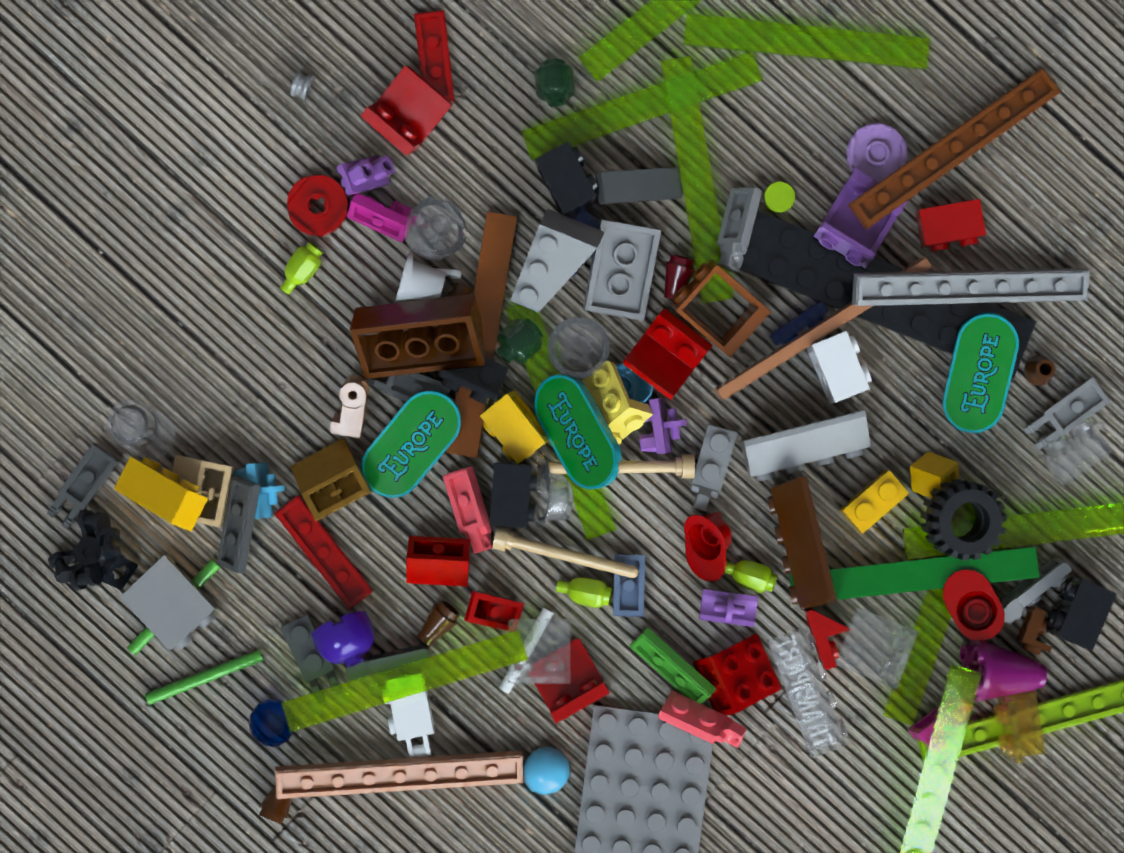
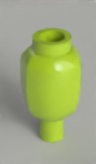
M310 241L306 246L299 247L285 267L286 279L280 286V289L290 295L296 285L307 283L321 266V255L324 251Z
M741 560L736 564L726 561L724 573L732 575L734 581L741 587L757 593H763L766 590L773 591L778 575L772 573L771 568L767 565L750 560Z
M578 577L570 582L558 580L556 592L568 594L569 598L579 605L600 608L603 605L610 606L613 588L607 587L604 581L598 579Z

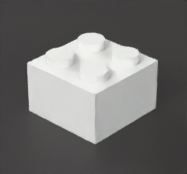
M847 331L806 348L829 404L839 402L870 389L868 382L872 381L870 373L865 364L860 365L856 356L857 353H860L859 346L853 335L849 337Z

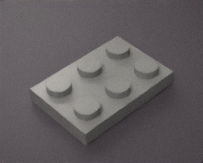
M599 219L598 230L605 233L598 248L593 252L583 310L644 321L661 230Z

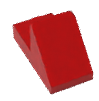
M474 590L471 593L464 621L516 633L524 603Z
M810 608L805 609L804 614L822 669L826 671L837 667L835 659L839 658V653L834 640L829 642L827 637L851 629Z

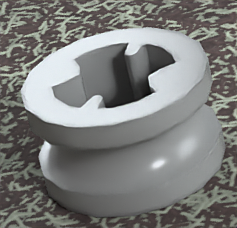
M298 70L290 95L293 97L300 95L301 99L306 101L312 87L314 74L304 75L302 70Z

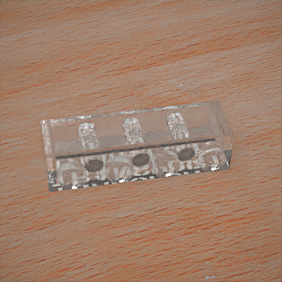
M798 628L766 640L809 756L814 758L846 746L844 737L849 735L843 720L836 719L833 709L838 707L832 690L826 691L822 680L826 679L827 676L821 661L815 663L811 651L816 650L810 632L805 634L802 628Z

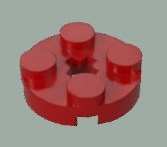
M313 175L300 179L293 185L287 197V210L291 222L301 232L310 236L324 237L334 233L343 225L348 215L349 202L344 189L336 180L326 175ZM320 198H323L325 200L323 206L326 208L324 212L317 211L315 214L312 213L313 206L310 204V201L312 199L318 201Z

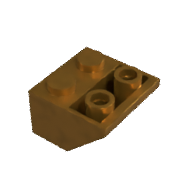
M345 438L290 466L299 490L315 521H319L373 492Z

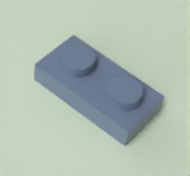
M614 554V561L635 566L638 568L639 573L635 578L614 574L613 616L644 617L645 555Z

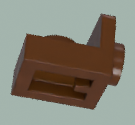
M1029 606L1016 640L1024 642L1023 649L1040 655L1042 650L1051 652L1052 646L1036 641L1037 636H1041L1047 626L1048 619L1045 618L1047 611Z

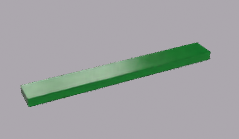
M1036 547L993 551L988 555L981 553L980 559L974 560L969 558V561L948 556L830 570L837 600L941 589L952 574L964 569L974 570L982 574L989 583L1039 578ZM789 574L790 585L793 586V577L792 574Z

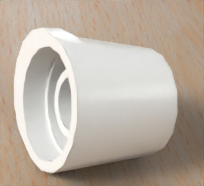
M409 252L395 303L440 298L445 277L460 279L461 271L429 267L414 261L413 253Z

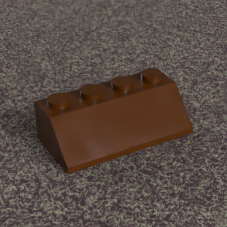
M475 294L355 308L350 333L365 379L485 365L482 318Z
M800 477L772 487V496L767 497L771 515L777 514L780 526H775L774 529L778 545H785L787 555L781 558L785 574L792 573L794 585L789 586L793 605L799 603L800 609L804 610L837 602L807 477Z

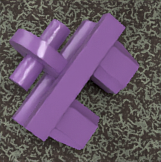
M372 156L343 163L336 167L338 173L343 177L341 185L345 187L347 196L384 187L390 184L388 176L395 173L389 156Z
M649 399V403L645 404L650 406L653 415L645 422L652 421L654 433L640 435L641 451L657 452V454L670 453L672 448L669 428L672 440L681 439L679 426H686L687 419L678 420L677 410L674 408L667 410L668 422L665 399Z
M703 589L699 620L754 627L758 596Z

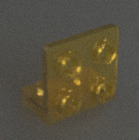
M1032 691L999 697L998 705H994L996 722L1002 724L1003 735L999 736L1001 753L1006 754V757L1016 764L1023 763L1022 757L1045 754L1036 692Z

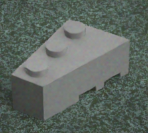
M547 209L539 224L510 301L539 312L598 248L605 232Z

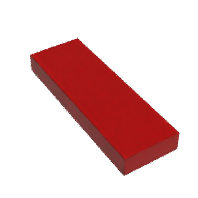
M440 10L414 13L421 77L451 103H454L445 12Z

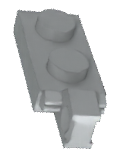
M736 187L730 190L717 244L720 245L721 253L719 266H722L729 272H739L744 260L743 255L746 254L762 194V190L757 187Z
M708 424L695 466V477L691 480L692 486L690 491L697 493L693 505L694 509L706 511L709 498H717L719 492H721L737 438V432Z

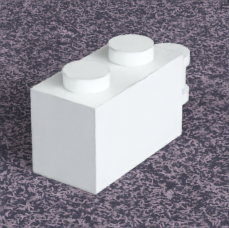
M424 671L387 678L386 686H382V694L385 705H391L393 716H388L391 735L396 734L398 741L406 740L410 758L432 755L428 735L434 734L436 730ZM422 736L424 744L413 746L412 738Z

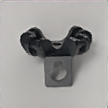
M81 510L77 521L82 532V538L78 544L70 551L56 552L48 558L50 567L56 570L54 573L56 581L60 583L70 582L71 587L77 591L85 589L87 585L97 586L102 582L122 590L138 565L121 556L120 547L116 545V541L120 539V530L111 527L109 515L104 512H96L94 514L91 510ZM74 561H76L77 565L68 566ZM126 566L123 576L119 579H114L115 574L112 573L113 570Z

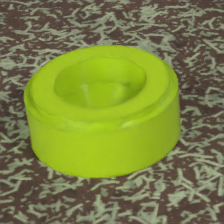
M785 182L771 184L764 194L766 207L775 213L788 211L795 201L793 188Z

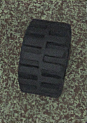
M953 479L952 483L946 481L941 483L940 490L934 488L930 492L933 496L932 499H925L923 505L927 506L926 512L921 511L920 518L926 521V523L921 524L922 531L928 533L925 536L927 541L934 544L933 548L961 560L969 561V558L977 560L981 558V553L985 555L992 552L990 547L1000 544L1001 540L998 539L1000 533L1005 534L1006 528L1001 527L1002 522L1007 521V515L1001 513V510L1005 507L1003 502L996 500L999 496L984 485L960 479ZM970 502L975 510V523L967 534L956 537L951 527L952 515L960 505Z

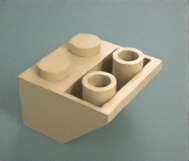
M175 455L172 471L180 475L178 481L181 482L182 479L196 484L199 486L197 492L208 498L196 523L219 528L223 527L231 478L234 476L236 467Z

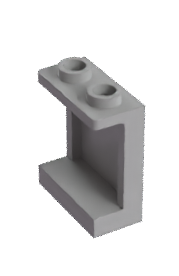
M166 554L119 598L169 651L174 650L176 647L182 650L194 639L191 633L198 626L204 629L216 618L213 612L218 606L215 603L212 604L175 565L177 562L169 554Z

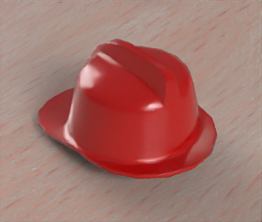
M714 512L705 516H689L684 523L687 562L697 577L704 581L714 582L720 579L725 572L726 550L732 542L731 529L722 519L721 512Z
M965 569L955 572L947 579L943 587V600L962 634L975 641H985L996 636L1004 625L1005 613L988 580L974 570Z

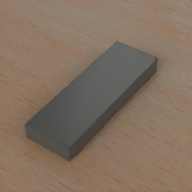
M678 167L608 171L595 174L596 183L599 187L597 190L599 204L682 198Z
M240 475L232 476L217 559V564L235 573H245L260 490V484Z

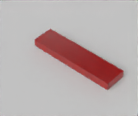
M297 495L274 513L348 610L352 609L374 591L320 521H315L310 509L300 495Z

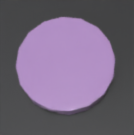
M882 123L867 124L857 130L849 140L846 150L847 164L851 172L853 173L857 168L878 182L905 165L908 157L907 144L903 137L892 126Z

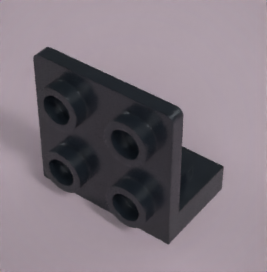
M485 357L484 366L440 370L437 377L443 379L441 385L456 392L459 391L460 387L471 392L470 398L486 405L489 400L496 401L497 393L509 368Z

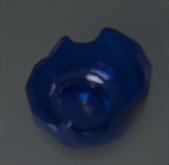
M267 699L257 704L250 713V732L260 744L278 747L287 742L294 733L295 715L284 701Z

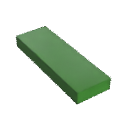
M647 627L629 645L630 648L679 692L699 704L707 700L716 690L708 680L650 628Z

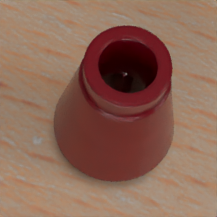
M671 254L670 260L666 261L665 298L673 300L674 295L682 286L688 287L696 269L693 267L694 259Z

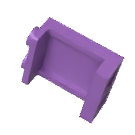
M856 168L846 181L813 237L817 238L825 248L836 250L844 255L851 264L862 266L866 269L874 259L875 253L907 202L865 230L848 205L879 182Z

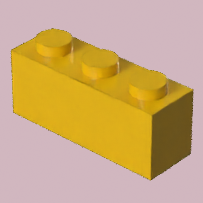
M130 456L114 490L167 522L192 531L208 500L207 497L197 492L199 486L185 479L179 482V474L164 467L162 471L159 470L161 464L144 456L141 461Z

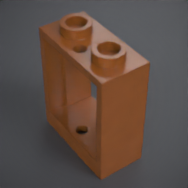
M712 259L708 264L704 262L698 267L693 275L695 279L688 287L684 285L676 292L673 297L672 307L730 358L771 311ZM715 273L751 304L722 338L686 308Z

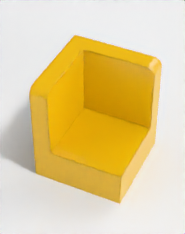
M931 452L925 453L910 466L912 491L932 499L933 496L930 492L934 488L940 490L941 483L945 481L952 483L953 479H959L958 462Z

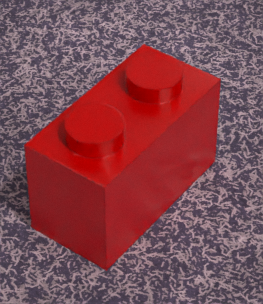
M980 199L919 209L915 212L921 248L930 247V252L949 249L948 244L960 242L961 247L979 244L978 238L986 235Z
M409 536L406 557V583L468 587L470 539Z

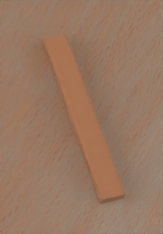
M920 258L899 272H927L931 270L932 266L927 258ZM852 302L848 303L713 389L719 399H727L872 306H855Z
M522 751L275 766L276 798L288 799L523 783Z

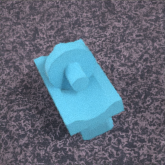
M268 462L246 464L245 468L236 470L234 476L240 475L260 484L255 519L273 517L272 505L278 504L277 492L286 490L285 485L276 486L275 474H269Z

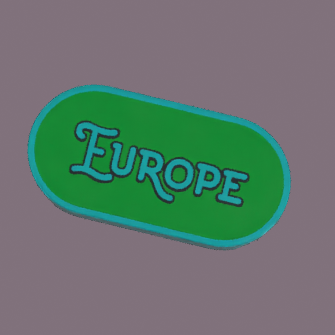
M981 312L976 314L974 317L966 320L957 333L942 404L948 421L955 428L963 432L980 433L990 429L1000 420L1005 408L1019 349V338L1014 326L1006 317L998 313Z
M554 375L545 379L535 395V414L568 476L575 484L584 489H598L608 486L616 479L620 469H618L619 461H621V450L588 388L580 379L569 375Z
M438 390L421 391L411 396L363 456L361 471L372 491L387 498H398L407 495L420 483L445 453L461 430L459 406L451 396Z

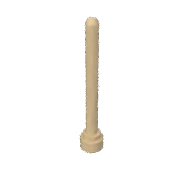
M681 454V457H675V460L619 461L618 469H620L619 473H675V476H681V479H694L695 457L694 454ZM561 462L548 463L547 471L549 473L567 474Z
M505 526L497 527L493 541V549L504 552L506 549L512 550V548H517L630 578H635L639 573L637 567L516 536V532H512L511 528Z

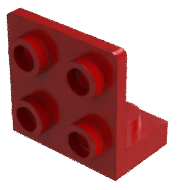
M405 66L377 102L368 106L360 117L403 154L408 156L418 150L452 107V103L411 67Z
M663 308L623 360V364L668 399H672L713 345Z
M757 634L751 635L718 653L701 657L692 662L695 670L716 688L708 699L712 708L725 716L736 714L781 690L780 683Z
M579 638L572 640L527 667V672L548 706L550 715L556 724L610 693Z

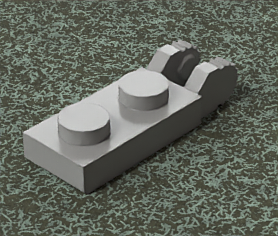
M1090 377L1043 411V415L1027 425L1024 430L1027 434L1034 433L1044 423L1049 422L1054 431L1044 435L1037 441L1035 445L1040 450L1058 437L1065 436L1111 401L1094 377Z
M1055 556L1038 569L1039 578L1025 579L1003 597L1000 602L1005 613L1004 623L1008 624L1015 622V619L1018 620L1022 616L1023 608L1039 602L1043 597L1042 594L1050 587H1057L1067 579V574L1072 571L1067 562Z

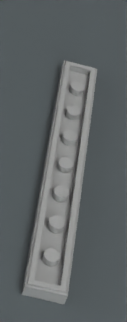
M1086 268L854 273L852 304L855 306L1082 301L1088 299L1090 270Z

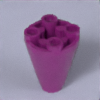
M973 640L969 645L964 644L960 648L959 658L962 668L961 675L957 680L958 693L965 694L966 698L970 701L978 702L1035 691L1037 688H1043L1046 684V666L1039 664L1034 659L986 641Z

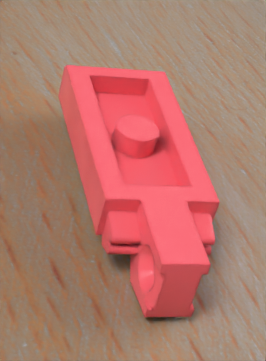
M473 466L444 474L443 480L460 534L464 533L466 539H470L474 554L492 549L490 521Z
M673 690L658 716L660 720L711 744H714L715 741L721 743L724 741L737 748L741 744L747 729L730 717L701 703L699 704Z

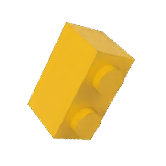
M516 390L507 393L480 415L484 421L483 427L492 437H497L503 445L502 451L505 456L511 461L515 460L517 464L528 459L549 442L536 415Z
M884 470L842 506L839 511L858 533L863 534L903 500L909 492L890 470Z

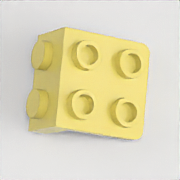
M605 361L582 380L618 444L631 432L639 429L653 415L648 404L629 398L617 368L611 361Z

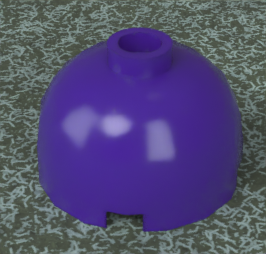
M356 611L341 616L342 620L333 624L332 621H329L316 628L311 633L319 655L328 662L334 664L345 663L347 667L363 662V655L370 651L375 635L373 623L366 611Z

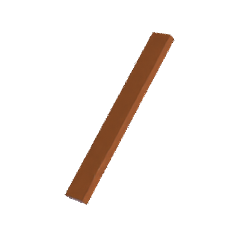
M1041 68L850 202L848 207L865 230L869 229L1052 100L1061 91L1044 68Z
M487 211L473 294H475L482 318L484 355L486 358L494 361L517 216ZM460 387L456 394L455 402L458 404L461 413V430L457 438L447 449V453L477 458L483 427V420L480 415L485 412L486 405L470 398L471 392Z

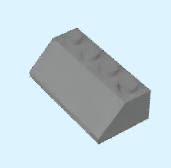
M865 410L740 442L748 476H756L757 482L774 478V471L786 469L787 474L805 470L804 464L813 461L816 462V466L835 462L833 456L844 453L846 459L864 455V448L871 447Z

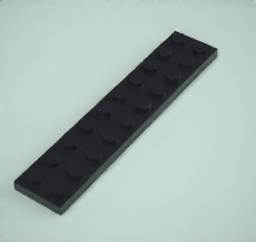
M757 210L746 254L743 255L744 260L740 271L839 310L852 302L854 273L899 272L903 268L874 257L866 269L862 266H855L848 262L845 256L838 251L822 246L819 240L813 237L815 233ZM991 303L872 306L856 316L952 355L957 333L966 320L981 312L998 313L1006 317L1014 326L1019 338V349L1011 379L1015 377L1036 321Z

